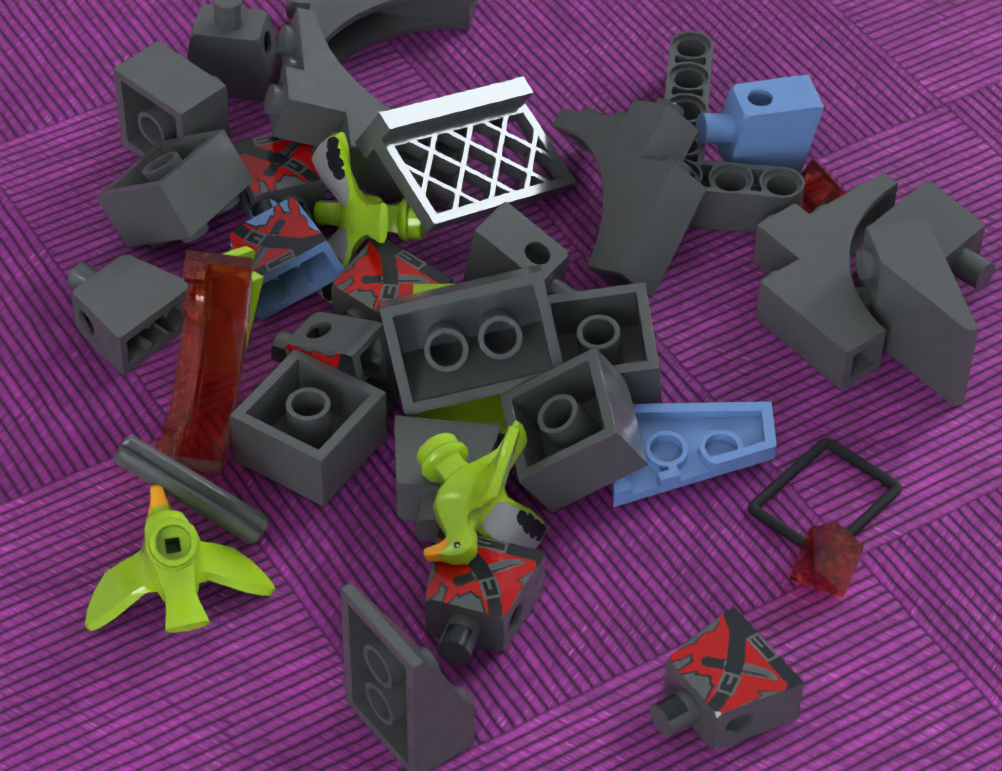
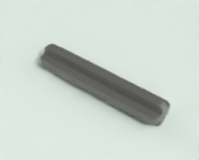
M128 435L118 446L113 458L117 465L150 485L158 484L162 486L165 494L249 544L258 542L263 536L269 523V518L264 513L135 435Z

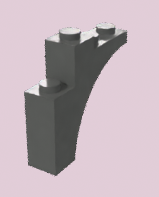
M287 0L286 16L287 19H292L297 7L315 11L323 37L341 64L358 51L403 34L436 29L470 30L478 0Z
M297 7L290 25L284 24L279 32L277 53L282 54L283 58L280 79L277 85H270L265 97L264 112L270 115L272 136L318 147L329 136L344 132L349 147L351 171L359 189L403 199L402 192L379 156L365 159L355 143L379 112L391 110V108L365 90L340 64L323 37L316 12ZM440 141L436 142L435 151L456 161L458 150ZM404 151L398 152L406 165L420 170V159ZM431 165L429 176L451 186L453 176ZM426 191L425 196L432 206L447 208V201Z
M658 98L656 102L633 100L627 114L617 111L614 116L604 115L588 107H584L582 111L560 109L552 127L583 151L593 153L602 177L603 210L596 244L586 267L613 287L646 282L647 295L651 298L654 297L707 190L705 186L691 176L692 168L683 162L699 129L683 117L685 112L679 105L667 99Z
M884 172L866 183L856 185L850 192L834 201L820 205L810 214L795 203L777 214L767 216L762 222L757 224L753 262L768 274L760 281L756 319L840 390L845 389L875 371L881 365L886 329L874 319L860 299L852 280L850 263L857 250L863 245L866 226H870L895 205L898 183Z

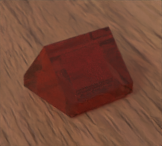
M814 158L801 172L805 182L802 209L808 214L812 213L820 205L828 204L848 193V190L839 180Z
M838 522L810 527L790 574V580L844 598L863 552L864 545Z

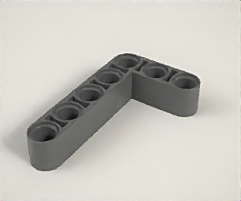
M684 31L672 37L670 42L665 99L679 105L685 112L683 117L696 127L698 115L700 113H708L713 42L707 35L701 32ZM696 135L683 162L692 168L691 176L705 186L707 190L688 226L689 228L756 233L757 224L762 222L767 216L777 214L795 203L802 208L805 182L799 172L782 166L704 160L706 143H700Z

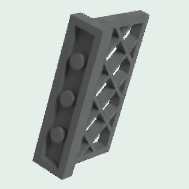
M524 77L379 112L355 142L365 159L379 156L427 233L492 214L504 201L516 207L570 191L577 183L525 102L534 92ZM516 121L525 134L526 141L507 132V123ZM472 132L492 140V150L471 141ZM440 141L458 150L456 161L435 151L436 142ZM503 146L524 156L522 166L502 156ZM404 151L420 159V170L406 165L398 152ZM470 156L488 165L487 176L467 167V157ZM536 162L546 167L554 180L550 181L532 172L533 163ZM431 165L453 176L451 186L429 176ZM499 171L519 181L518 190L515 191L497 182ZM463 181L484 191L483 200L479 201L461 192ZM426 191L447 201L446 211L436 213L425 196Z

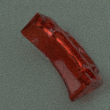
M187 250L183 277L184 282L188 283L186 299L183 300L182 304L184 323L169 418H165L163 426L165 435L164 438H158L156 449L202 477L222 474L231 440L229 415L237 408L249 323L253 259Z

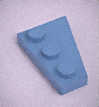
M772 401L633 404L649 465L611 483L613 507L775 459L777 444Z

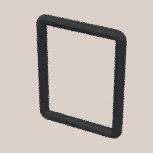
M823 438L749 503L748 510L752 516L817 559L828 560L900 495L902 485L898 480L833 439ZM828 449L890 489L825 549H822L761 507L824 450Z

